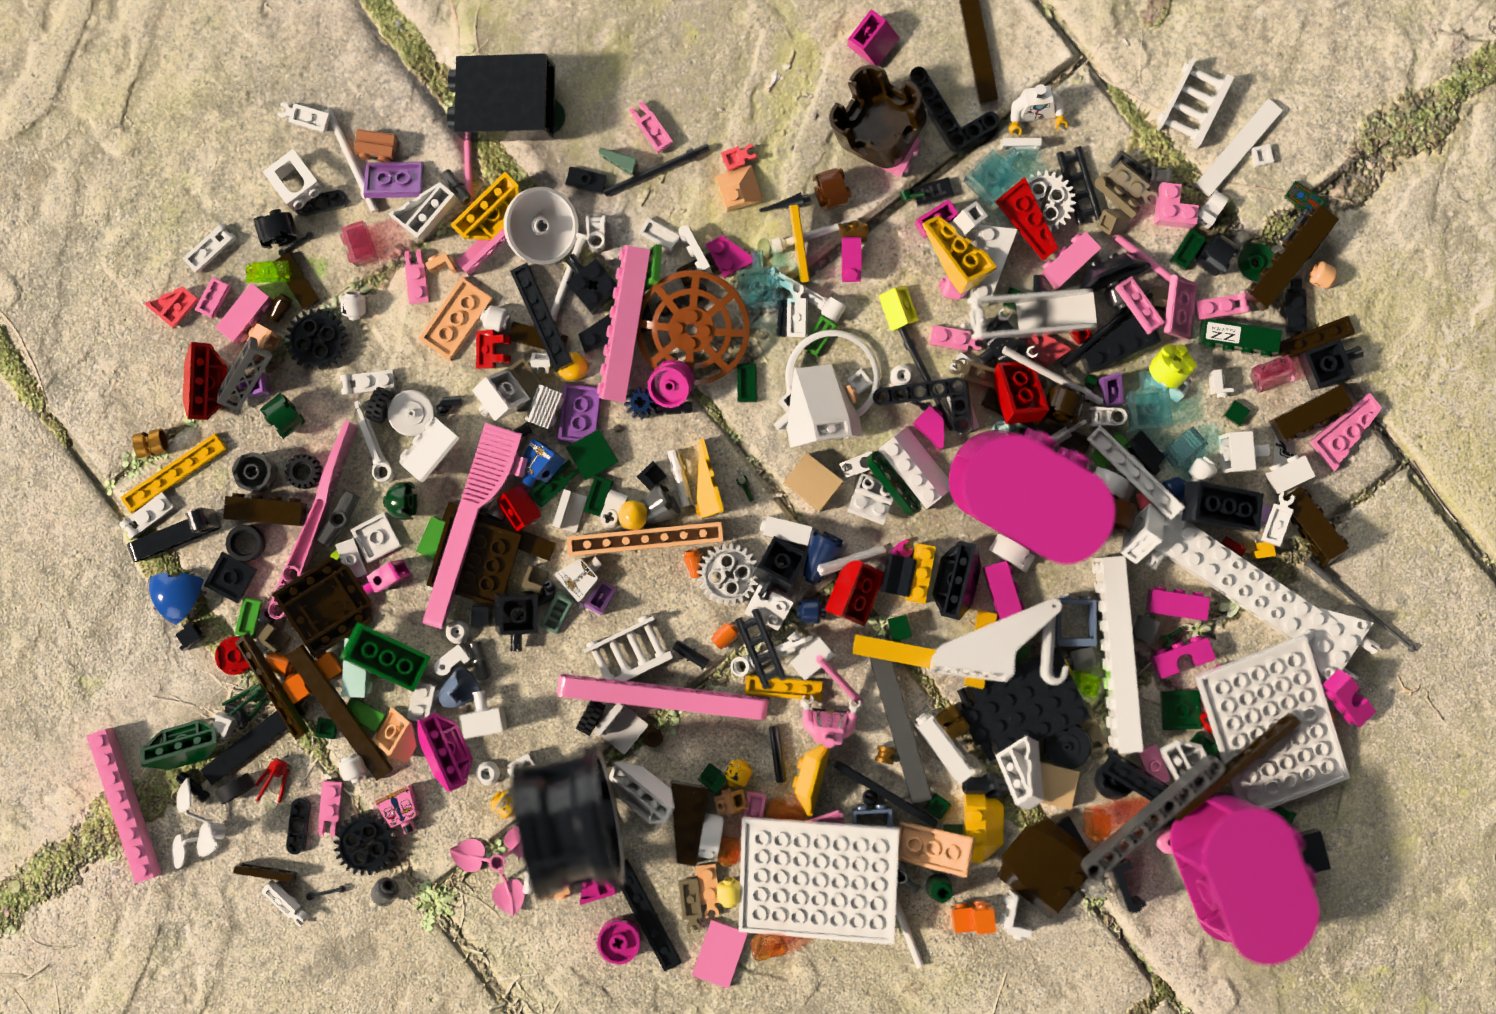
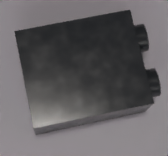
M546 53L456 56V69H450L448 72L449 90L451 93H455V107H449L447 110L449 129L454 130L464 141L472 142L554 140L556 65Z

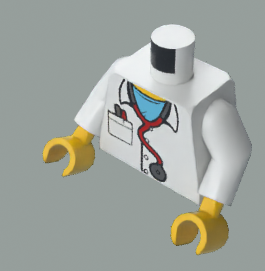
M1042 84L1037 85L1035 88L1023 90L1021 96L1012 103V123L1008 126L1011 135L1013 136L1015 129H1017V134L1021 135L1022 129L1018 121L1026 122L1055 118V116H1057L1055 120L1057 129L1059 130L1060 123H1065L1067 129V120L1063 116L1065 112L1062 98L1056 92H1052L1051 86H1044Z

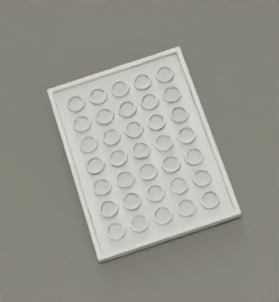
M1305 635L1195 675L1223 764H1226L1287 713H1291L1301 721L1299 726L1229 781L1233 795L1268 810L1350 778Z
M743 817L739 932L894 945L899 828Z

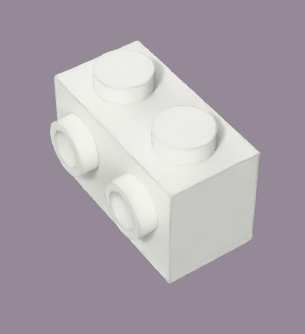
M1294 455L1286 459L1287 463L1283 465L1277 463L1269 467L1271 471L1265 473L1275 494L1284 492L1315 477L1306 456L1298 457V455Z

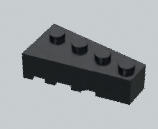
M1133 315L1079 358L1086 374H1089L1161 342V338L1157 330L1147 334Z

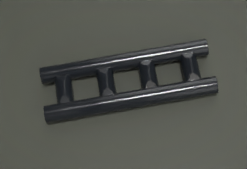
M1078 146L1074 148L1076 154L1065 157L1064 152L1061 151L1056 153L1063 179L1064 181L1068 180L1066 187H1073L1069 193L1075 194L1071 201H1075L1076 204L1072 208L1074 209L1077 225L1080 226L1085 224L1084 218L1094 215L1096 221H1098L1102 212L1082 147ZM1078 161L1081 172L1070 175L1067 164ZM1083 179L1086 190L1076 193L1073 182ZM1089 197L1092 208L1081 211L1078 200Z
M757 608L752 610L753 618L744 622L743 618L740 617L735 621L762 687L765 690L771 687L769 680L778 676L780 681L787 679V676L761 613ZM757 624L761 634L751 639L747 629ZM764 641L768 651L758 656L754 646ZM771 659L775 669L765 674L761 663Z

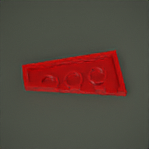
M1024 177L997 199L995 203L1014 227L1018 229V232L1040 259L1044 261L1058 247Z

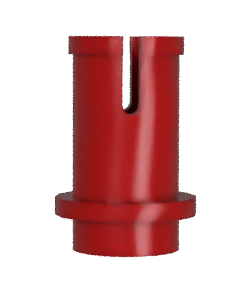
M1225 536L1221 542L1222 545L1240 557L1244 555L1247 549L1244 543L1240 544L1228 536Z

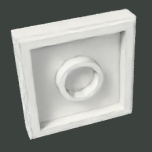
M386 512L350 529L368 564L403 546Z

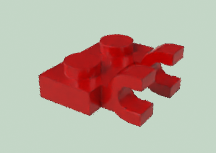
M494 330L476 331V369H496V363H511V355L497 354V344H511V336L497 335V332Z

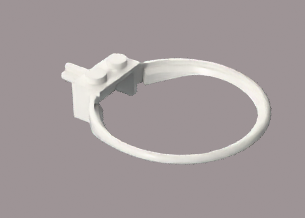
M824 330L808 336L796 346L786 366V394L778 401L786 413L773 424L780 433L787 428L795 361L808 344L819 338L828 336L845 338L857 344L866 353L872 365L874 382L870 396L856 412L860 417L870 408L874 402L873 393L880 386V370L874 353L864 341L845 331Z

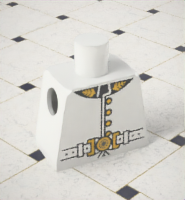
M596 556L588 563L583 558H580L554 575L578 602H581L600 579L595 571L603 564Z

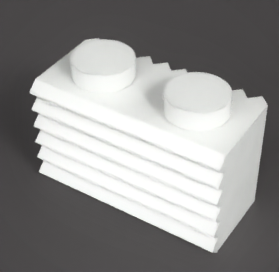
M538 385L525 420L549 429L550 426L553 427L557 416H555L556 410L561 408L564 398H562L563 394L548 387Z

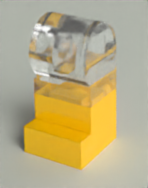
M1261 522L1260 532H1251L1256 551H1251L1252 559L1276 556L1275 546L1261 541L1267 525L1266 522Z

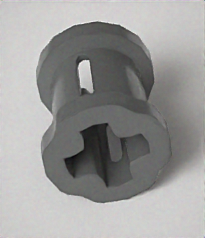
M1151 166V172L1149 173L1150 183H1170L1172 168L1160 169Z

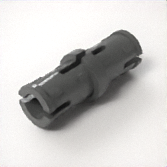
M450 169L443 171L441 178L447 183L449 190L458 197L462 205L470 203L472 196L466 191L462 181L458 180Z

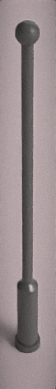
M1309 557L1304 562L1305 566H1308L1328 584L1331 583L1332 585H1334L1338 590H1340L1344 595H1346L1350 600H1352L1356 605H1358L1363 611H1365L1369 616H1371L1375 621H1377L1381 626H1383L1387 631H1389L1393 636H1395L1399 641H1401L1405 646H1407L1408 651L1414 652L1416 650V647L1414 645H1410L1395 631H1393L1388 625H1386L1382 620H1380L1376 615H1374L1370 610H1368L1364 605H1362L1358 600H1356L1352 595H1350L1346 590H1344L1340 585H1338L1334 581V578L1330 574H1328L1324 569H1322L1318 564H1316L1311 557Z

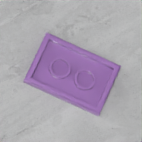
M423 162L366 163L364 198L420 196L419 194L422 193Z
M563 385L562 398H564L561 406L557 441L574 443L598 429L601 398H599L597 393L598 387Z

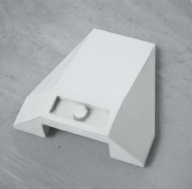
M831 364L794 369L787 423L790 447L804 446L813 442L844 438L845 440L863 437L860 418Z

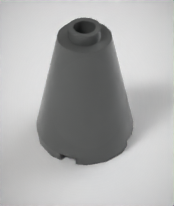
M663 483L656 485L640 501L647 509V519L641 529L680 516L681 510L675 497L667 493L670 490Z

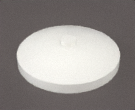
M533 187L520 192L510 202L504 217V233L510 248L521 259L533 264H551L564 258L573 248L577 239L578 218L572 203L561 192L548 187Z

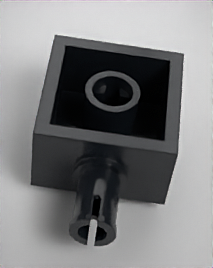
M573 253L570 257L574 263L569 257L566 258L565 262L575 272V276L566 283L593 315L613 299V290L617 287V283L596 258L587 266H584ZM591 284H594V285L597 284V288H598V289H597V290L591 289V286H590V285H591Z
M1341 339L1297 355L1311 391L1354 375L1350 361L1364 356L1363 352L1355 354V352L1362 350V348L1356 346L1345 351Z
M774 536L753 573V576L764 581L758 596L762 598L766 592L763 600H769L774 588L787 594L808 554Z
M534 591L495 593V631L499 635H510V651L516 652V650L518 652L522 651V634L538 633V595ZM516 610H519L520 612L516 613V616H514L513 613H515Z

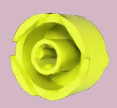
M1167 344L1153 358L1149 371L1158 383L1162 381L1167 384L1165 387L1176 389L1192 374L1197 364L1188 353L1186 346L1182 344L1178 346Z

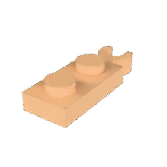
M716 863L696 865L701 905L707 904L704 915L708 918V911L714 910L716 917H718L719 909L715 905V903H719L717 900L718 878Z

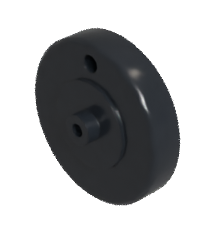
M1078 724L1050 735L1044 741V750L1048 759L1055 766L1067 769H1075L1083 765L1089 758L1092 749L1089 734Z

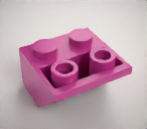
M871 9L848 38L847 46L871 65L879 66L899 41L900 37L887 20Z

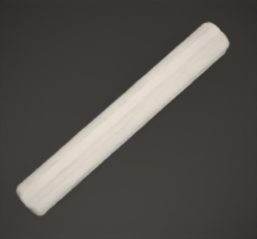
M880 545L820 564L817 570L821 576L842 570L851 561L868 562L886 555V549Z

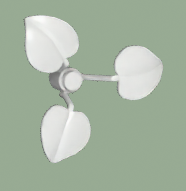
M190 778L185 779L178 790V811L206 823L201 826L199 837L184 841L182 835H177L174 838L171 846V856L175 868H181L185 863V845L187 843L198 841V854L200 856H207L219 847L215 839H223L226 833L224 823H213L212 819H206L189 812L192 803Z

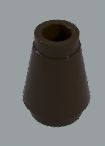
M279 293L278 296H275L268 317L279 323L293 306V300Z

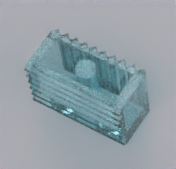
M1192 426L1161 453L1175 470L1180 468L1184 470L1192 463L1191 458L1195 455L1199 457L1206 451L1205 446L1208 445V442Z

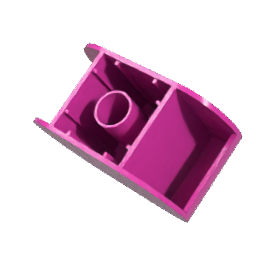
M1027 428L1024 435L1004 430H990L979 433L967 440L956 453L949 471V489L952 499L963 512L1059 564L1081 562L1092 556L1102 547L1113 527L1115 507L1107 485L1101 478L1087 470L1092 462L1090 459L1063 447H1060L1057 453L1053 450L1058 443L1056 440L1042 432H1035Z
M1216 792L1180 822L1176 819L1174 820L1170 831V846L1195 914L1203 930L1217 940L1232 942L1234 948L1241 956L1256 964H1279L1301 953L1310 943L1316 932L1319 921V904L1313 888L1318 886V879L1312 868L1303 863L1300 852L1305 850V844L1299 832L1294 828H1290L1278 815L1225 792Z

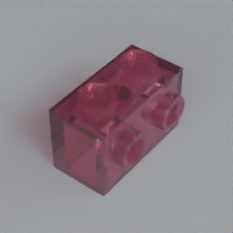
M363 220L341 227L343 234H340L343 244L347 245L348 252H346L350 263L359 267L379 260L368 226Z
M1288 354L1253 367L1250 379L1257 393H1261L1293 381L1297 370Z

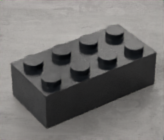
M1202 481L1185 482L1183 501L1185 508L1182 510L1181 521L1242 532H1260L1264 493Z

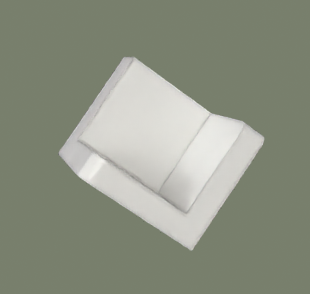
M223 712L214 713L213 717L216 719L213 726L217 728V733L221 734V738L224 739L231 737L237 724L236 718Z

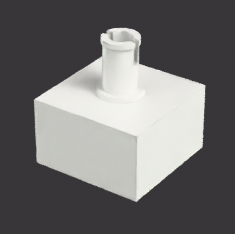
M508 368L485 377L473 389V392L483 404L479 407V412L485 409L481 414L485 417L491 415L495 421L517 412L530 400V397Z
M1253 431L1232 432L1219 436L1222 474L1256 470L1255 457H1267L1270 455L1268 444L1254 446Z
M795 631L787 639L797 642L802 637ZM817 637L811 643L797 646V655L789 660V662L801 677L806 680L822 667L816 661L817 656L822 655L829 661L834 654L821 638Z
M485 690L473 692L476 710L460 715L464 739L503 732L508 729L504 706L489 708L487 707Z

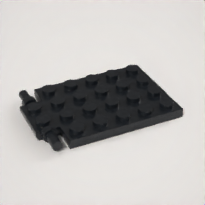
M1056 646L1053 653L1052 675L1055 678H1059L1062 668L1067 666L1059 647ZM1038 654L1014 665V675L1007 682L985 680L983 689L970 687L977 702L973 704L971 699L969 700L964 688L957 690L962 701L961 706L963 709L960 710L961 715L970 725L968 730L975 745H980L981 749L985 751L989 762L996 759L991 748L992 743L990 740L994 739L999 752H1002L1025 736L1039 741L1091 718L1069 669L1067 678L1058 685L1048 684L1040 675L1041 654Z

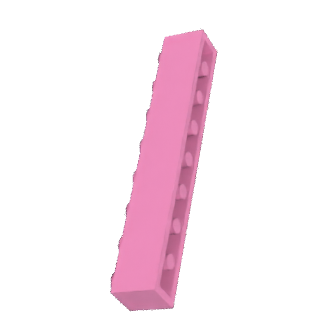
M624 245L619 253L621 265L616 272L618 284L613 290L615 302L614 306L610 309L612 321L611 326L609 325L607 328V337L609 339L608 345H605L603 355L606 356L605 364L601 365L600 374L603 375L602 382L598 384L597 393L601 399L618 402L626 401L650 249Z
M114 727L87 735L135 884L162 874Z

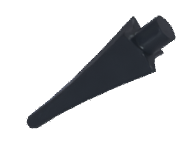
M800 192L780 202L760 208L759 211L788 209L790 205H799V208L805 207L804 203L811 202L810 195L802 196Z

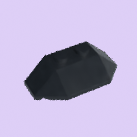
M1117 252L1108 256V260L1104 262L1097 260L1089 264L1090 267L1086 270L1079 289H1093V292H1096L1113 282L1122 281L1144 272L1151 265L1129 254L1123 253L1119 255Z
M958 541L954 547L941 557L932 595L940 610V615L943 617L960 620L973 604L982 567L977 544Z

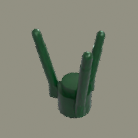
M260 683L257 685L253 684L250 688L222 703V706H225L227 703L229 704L248 694L249 697L229 713L230 716L242 709L251 700L254 703L259 701L249 716V722L253 719L262 705L268 700V695Z

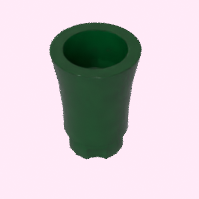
M936 873L927 879L925 889L929 897L939 903H947L952 898V882L948 876ZM940 888H944L943 892H938Z

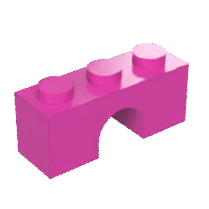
M1197 635L1191 637L1190 642L1185 644L1181 641L1172 644V648L1165 650V648L1155 650L1154 655L1149 657L1157 678L1163 679L1179 673L1177 661L1183 654H1187L1191 658L1192 664L1196 666L1216 660L1209 638Z
M1338 669L1322 684L1327 691L1325 693L1326 696L1335 702L1334 707L1344 714L1342 718L1351 725L1353 723L1361 727L1376 712L1366 698L1356 693L1360 688L1354 679L1342 670Z

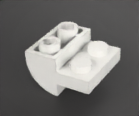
M861 473L847 512L884 525L893 497L877 478Z

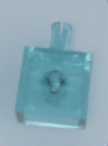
M1013 148L1004 159L992 149L963 180L989 207L1020 177L1012 168L1022 157L1020 152L1016 154L1018 151L1016 148ZM993 176L995 179L990 181L988 178Z
M755 250L751 251L752 268L737 270L739 295L743 299L748 311L781 308L779 270L775 266L764 267L762 250H757V252ZM759 285H760V286L762 287V289H761L760 292L758 293V292L756 291V289H759Z
M1150 371L1138 372L1140 390L1130 391L1125 394L1130 432L1173 426L1169 387L1154 389L1152 388ZM1146 408H1152V412L1149 413V411H1146Z

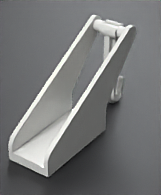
M1093 289L968 299V304H971L972 311H970L971 322L961 324L963 329L974 330L975 334L972 335V339L1009 337L1023 339L1098 329ZM1015 303L1019 330L984 333L985 326L989 325L985 318L984 309H982L981 304Z
M1058 599L1047 600L939 646L931 658L929 673L1007 682L1014 675L1016 652L1043 629L1040 675L1048 684L1058 685L1067 678L1068 666L1062 668L1059 678H1055L1052 675L1056 615L1062 608L1061 602Z

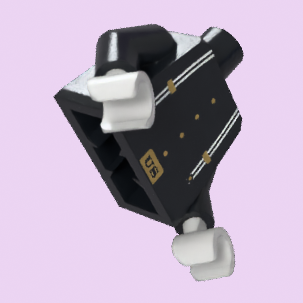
M1003 307L999 311V315L989 323L985 333L1015 330L1007 320L1012 315V312L1008 316L1004 315L1003 310L1006 307ZM1019 337L988 338L983 343L987 350L980 354L979 357L985 365L993 359L997 364L1016 361L1002 353L1005 346L1029 359L1039 356L1040 352L1033 354L1032 349L1036 345L1028 348Z

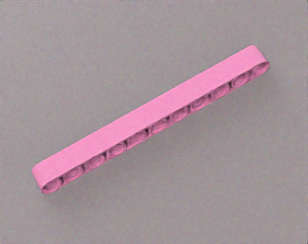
M570 674L559 675L557 695L566 698L765 720L767 718L769 699L759 696Z

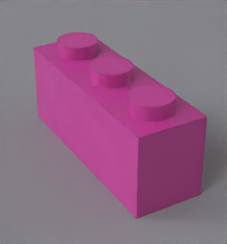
M1002 561L982 567L998 621L1025 610L1023 601H1019L1017 595L1019 593L1017 582H1013L1011 576L1014 574L1011 564H1008L1007 561Z
M1155 586L1154 589H1148L1145 612L1207 621L1210 598L1204 597L1205 593L1193 592L1192 595L1185 594V590L1174 589L1173 592H1168L1166 587Z

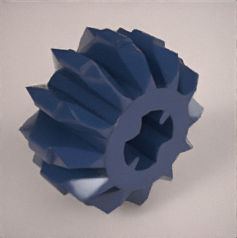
M638 387V393L631 389L630 392L633 396L626 395V399L630 400V402H625L624 406L630 407L627 409L628 414L634 411L633 418H636L639 413L640 419L643 420V413L650 417L651 415L648 410L655 412V408L651 405L657 403L654 400H650L652 398L650 394L647 395L649 392L648 388H645L642 393L641 387ZM638 399H642L643 402H646L645 405L643 404L642 408H639V406L636 404V401L639 402Z

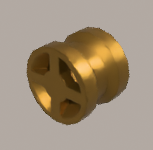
M878 745V755L875 756V761L893 765V755L896 753V749Z

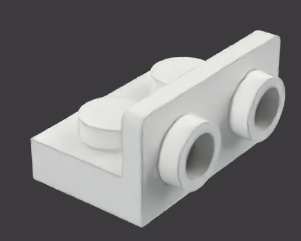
M419 681L415 691L412 692L407 719L418 721L436 713L434 705L435 701L438 702L439 685Z

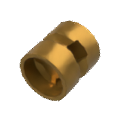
M161 428L151 430L148 434L146 432L137 433L132 437L133 448L139 458L151 456L152 453L157 455L168 452V440Z
M955 704L948 706L934 717L940 726L945 728L944 731L951 740L957 738L970 728L967 720L964 717H960L961 712Z

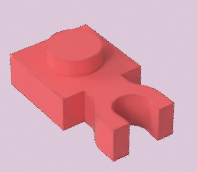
M752 144L747 145L743 150H740L739 146L721 152L727 172L745 166L744 160L757 159L756 153L753 155L747 153L748 150L753 149Z

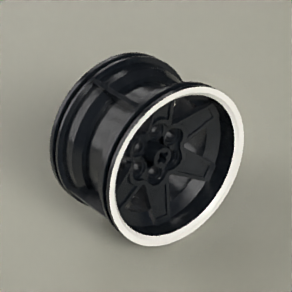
M598 746L592 747V751L590 748H585L584 754L576 755L573 759L544 765H532L528 760L522 763H514L511 787L515 825L525 872L537 901L553 900L555 893L562 892L569 886L597 881L599 884L608 883L610 887H615L616 883L618 886L624 885L625 862L621 831L609 773L600 748Z

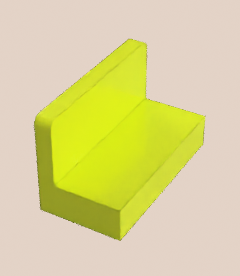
M907 286L895 287L879 295L891 331L919 321Z

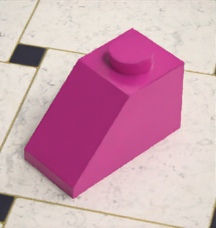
M842 237V282H861V237Z
M929 406L912 424L940 450L944 447V419L941 417L943 414L938 408Z

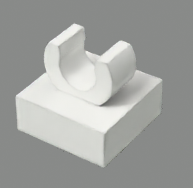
M547 352L532 353L530 362L531 367H535V373L538 374L539 367H544L545 372L548 373L551 361Z

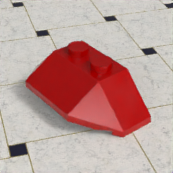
M190 342L184 362L183 405L187 419L208 420L223 406L217 403V392L227 376V365L210 343Z

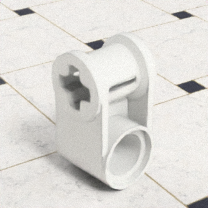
M588 215L586 216V229L589 247L594 253H601L606 248V215H602V217H590ZM600 239L602 242L599 246L592 245L593 240Z
M1089 408V411H1091L1089 427L1098 428L1100 425L1102 427H1118L1127 420V413L1122 408ZM1114 413L1121 415L1122 419L1120 422L1113 420Z
M614 490L609 491L600 515V520L607 528L617 526L619 523V510L621 505L628 501L629 496ZM612 514L614 521L607 523L605 517Z

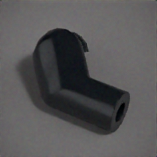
M1033 275L1034 293L1052 292L1043 286V275Z
M444 397L436 407L437 414L445 416L452 406L462 405V397Z
M551 580L546 581L543 585V594L538 596V607L554 599L556 585Z
M227 703L224 712L229 714L237 705ZM243 707L234 714L238 726L242 728L246 727L249 722V715Z

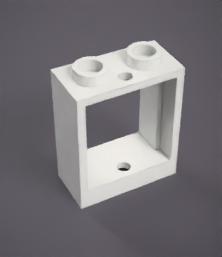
M1149 503L1136 515L1130 532L1124 531L1121 554L1136 564L1162 541L1165 515L1157 507Z

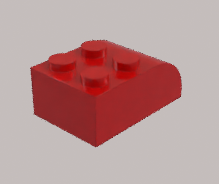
M1018 361L1001 362L996 365L994 387L1005 423L1016 424L1041 421L1049 411V407L1037 372Z
M857 560L847 563L839 573L825 611L865 627L880 590L884 572Z

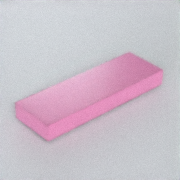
M1132 276L1115 287L1147 334L1165 324Z

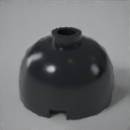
M1102 765L1097 769L1094 784L1100 795L1106 799H1122L1133 791L1101 770Z

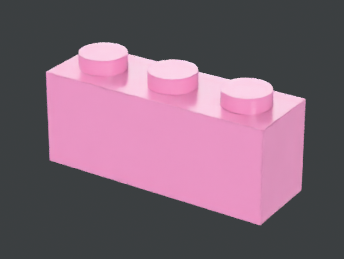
M1086 231L1082 235L1078 233L1070 240L1072 244L1068 248L1064 246L1057 253L1058 258L1054 261L1050 259L1043 266L1045 270L1041 274L1056 290L1101 249Z
M250 283L215 328L236 344L242 343L247 339L250 329L256 326L257 323L259 324L260 317L264 312L266 313L271 309L274 299L256 285Z

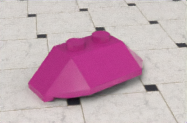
M437 713L418 720V741L433 776L448 792L467 784L472 756L458 724Z

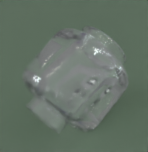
M1105 875L1097 880L1088 877L1082 884L1081 891L1085 892L1089 899L1105 898L1107 893H1110L1109 878L1105 877Z

